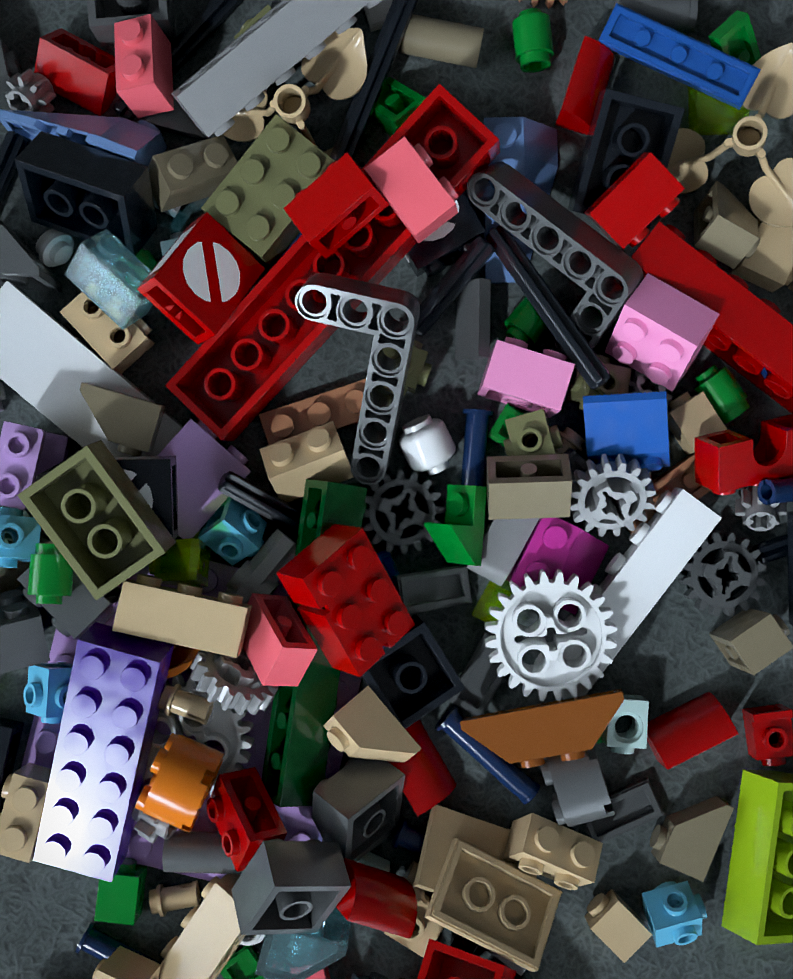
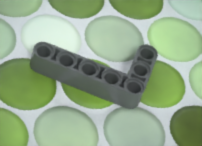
M495 162L472 175L467 183V194L470 201L587 291L570 318L592 349H594L603 340L620 316L624 304L643 281L644 273L641 266L510 165L504 162ZM489 180L493 183L495 190L491 187ZM520 204L524 206L527 214L522 211ZM551 228L557 232L559 238L553 235ZM582 252L589 256L591 263L584 258ZM614 276L622 282L624 287L619 286L615 282ZM594 307L600 310L602 316L595 311ZM555 339V350L566 355ZM567 356L566 362L572 363L569 357Z
M315 273L306 280L296 294L295 306L298 313L310 321L374 335L351 460V473L353 477L362 484L373 485L383 479L392 456L420 315V304L412 293L329 273ZM310 290L320 291L325 296L326 303L316 302L311 297ZM349 300H361L366 305L367 311L358 312L354 310ZM399 308L407 314L409 319L398 321L391 316L389 310ZM390 347L396 349L401 358L392 359L387 357L383 352V348ZM376 386H387L392 390L393 394L384 395L377 390ZM370 422H379L386 429L377 430L371 426ZM364 457L374 458L379 464L368 463Z

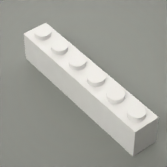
M675 487L672 492L666 490L658 498L654 506L656 513L648 523L642 521L635 528L629 538L633 543L623 555L617 553L605 569L608 575L601 585H593L590 597L601 593L605 597V601L599 608L610 607L613 611V615L604 621L614 623L617 627L616 632L607 635V637L617 643V648L605 649V652L612 660L722 518L684 489ZM570 615L565 621H570L575 617ZM580 628L579 630L567 633H576L580 635L584 634L586 632V629ZM579 644L569 645L563 652V658L567 660L577 659L583 651V646ZM542 651L536 658L534 664H537L539 661H541L543 657ZM600 662L598 666L604 672L609 664ZM593 674L588 677L592 686L599 678ZM581 683L576 685L577 697L586 695L589 691ZM568 689L562 690L563 699L573 698Z

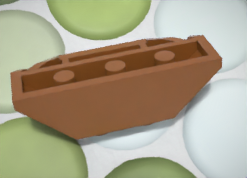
M622 688L562 699L561 701L556 700L463 718L460 721L462 731L509 764L520 762L521 768L545 764L544 758L557 755L561 756V761H571L586 757L585 750H591L623 703L624 695Z

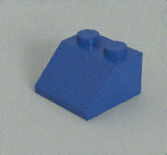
M666 391L583 396L588 460L590 459L597 465L601 463L602 454H606L609 461H615L618 454H623L626 464L635 458L638 460L640 468H646L648 472L658 471L662 467L670 466L669 418Z

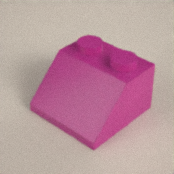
M540 518L506 581H513L521 588L525 585L523 575L525 573L534 582L538 581L540 569L545 571L548 579H553L556 570L560 569L565 582L573 573L577 574L579 577L578 587L580 588L586 582H592L609 545L560 518ZM566 604L561 607L574 615L578 611V606L574 604Z

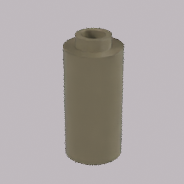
M412 14L400 44L402 45L401 54L477 68L484 28Z

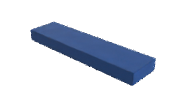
M616 3L598 40L611 51L738 110L742 107L761 70Z

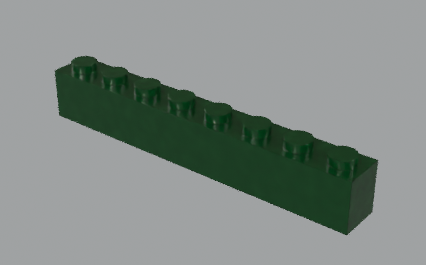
M306 479L295 556L333 524L361 528L363 515L366 510L367 488ZM289 596V601L318 650L298 687L278 686V690L273 698L262 781L273 804L278 807L312 806L313 790L326 778L325 772L331 743L327 737L328 731L323 725L334 715L336 710L337 690L341 672L331 667L297 608L302 604L294 603Z

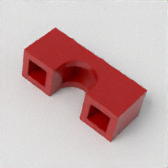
M793 414L761 421V436L754 450L753 439L729 429L695 437V482L710 489L714 494L731 495L739 488L747 486L758 487L760 481L765 479L793 478Z

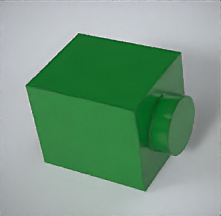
M126 857L112 882L99 879L94 921L134 925L143 908L147 866L137 865V860Z

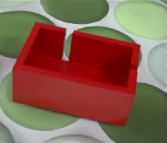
M333 524L276 572L292 601L302 604L297 609L331 667L361 677L385 654L383 646L392 648L415 626L412 617L363 528Z

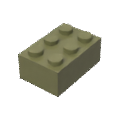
M276 114L201 209L205 213L208 212L234 239L271 268L300 232L283 208L294 199L298 192L313 183L335 161Z
M102 440L85 446L17 495L96 601L163 555L176 543Z

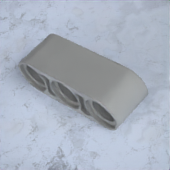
M540 518L493 520L492 524L488 525L483 534L481 566L467 565L466 568L502 586Z

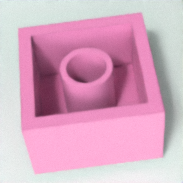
M648 273L624 304L605 352L614 357L619 363L628 365L644 374L653 383L662 385L673 392L695 360L719 313Z
M506 337L504 342L497 340L490 352V358H488L477 395L500 403H508L513 407L529 412L544 409L548 414V418L561 410L575 364L566 362L567 356L557 351L544 349L541 354L528 350V344L519 339Z

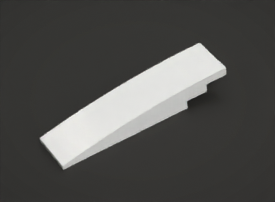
M6 281L0 288V379L83 448L102 440L114 457L132 456L117 451L119 444L107 440L80 392L81 383H89L150 402L154 401L121 373L111 369L99 354L80 338L76 337L47 311L39 307L11 282ZM164 411L153 451H142L141 456H158L183 426ZM199 530V531L195 534L194 538L197 539L200 543H202V544L204 545V542H202V541L198 538L199 533H200V530Z

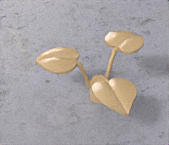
M349 28L341 34H337L335 31L324 40L326 47L318 55L310 60H307L306 57L302 59V74L308 81L314 83L315 86L308 87L304 85L300 88L294 84H285L277 89L267 109L265 108L268 103V94L265 89L263 91L265 95L263 101L249 111H246L245 108L240 110L232 117L235 121L233 126L223 135L237 142L253 141L265 129L264 116H271L277 111L284 121L297 125L302 135L316 145L304 122L311 110L307 97L308 95L318 94L323 88L328 97L335 100H344L354 96L362 89L368 72L362 29ZM333 148L328 149L324 153L330 157Z
M788 43L768 52L753 64V66L761 70L742 106L748 110L759 111L755 116H747L739 120L734 127L732 138L725 139L724 143L704 155L705 142L702 136L691 129L679 128L667 170L685 188L680 194L691 193L703 186L708 179V168L705 162L713 160L728 148L733 147L735 152L741 156L750 157L756 155L765 173V176L758 178L750 188L749 205L753 214L760 221L768 225L793 227V158L783 159L773 170L770 168L766 158V151L763 149L768 129L762 120L766 113L774 119H784L793 115V43Z

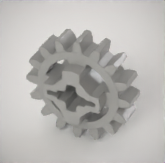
M602 454L600 464L596 465L589 459L586 461L588 468L586 472L577 469L574 471L576 482H572L571 512L574 522H582L586 532L596 527L600 537L604 536L607 529H612L615 537L620 536V528L626 526L630 531H634L633 521L637 519L645 522L647 516L644 509H654L655 504L652 496L656 495V490L646 468L641 469L638 460L635 458L626 464L623 454H618L615 461H609L607 455Z
M243 648L237 658L203 650L198 651L190 667L193 670L190 676L191 680L199 682L196 690L209 694L207 698L209 702L216 700L221 702L222 710L226 711L228 708L235 709L238 715H242L245 709L252 715H256L259 709L265 711L278 690V686L262 685Z

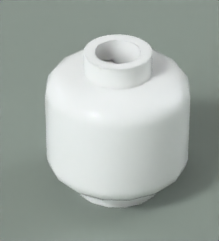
M427 414L408 422L402 427L404 433L399 438V446L412 470L417 472L427 471L429 475H434L449 467L448 460L455 453L456 447L443 420L431 418Z

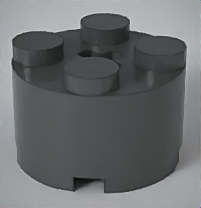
M595 748L585 750L586 757L581 759L561 761V756L557 755L544 758L545 764L540 765L546 786L554 784L556 792L552 793V806L558 825L567 824L568 827H573L615 815Z

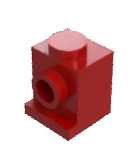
M782 704L742 709L748 755L757 761L761 760L763 766H781L786 764L785 757L793 756V728L791 721L793 710ZM776 732L778 742L770 744L769 736Z

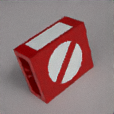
M206 212L188 225L137 290L198 345L218 333L265 268L255 259L251 251L238 243L219 222Z

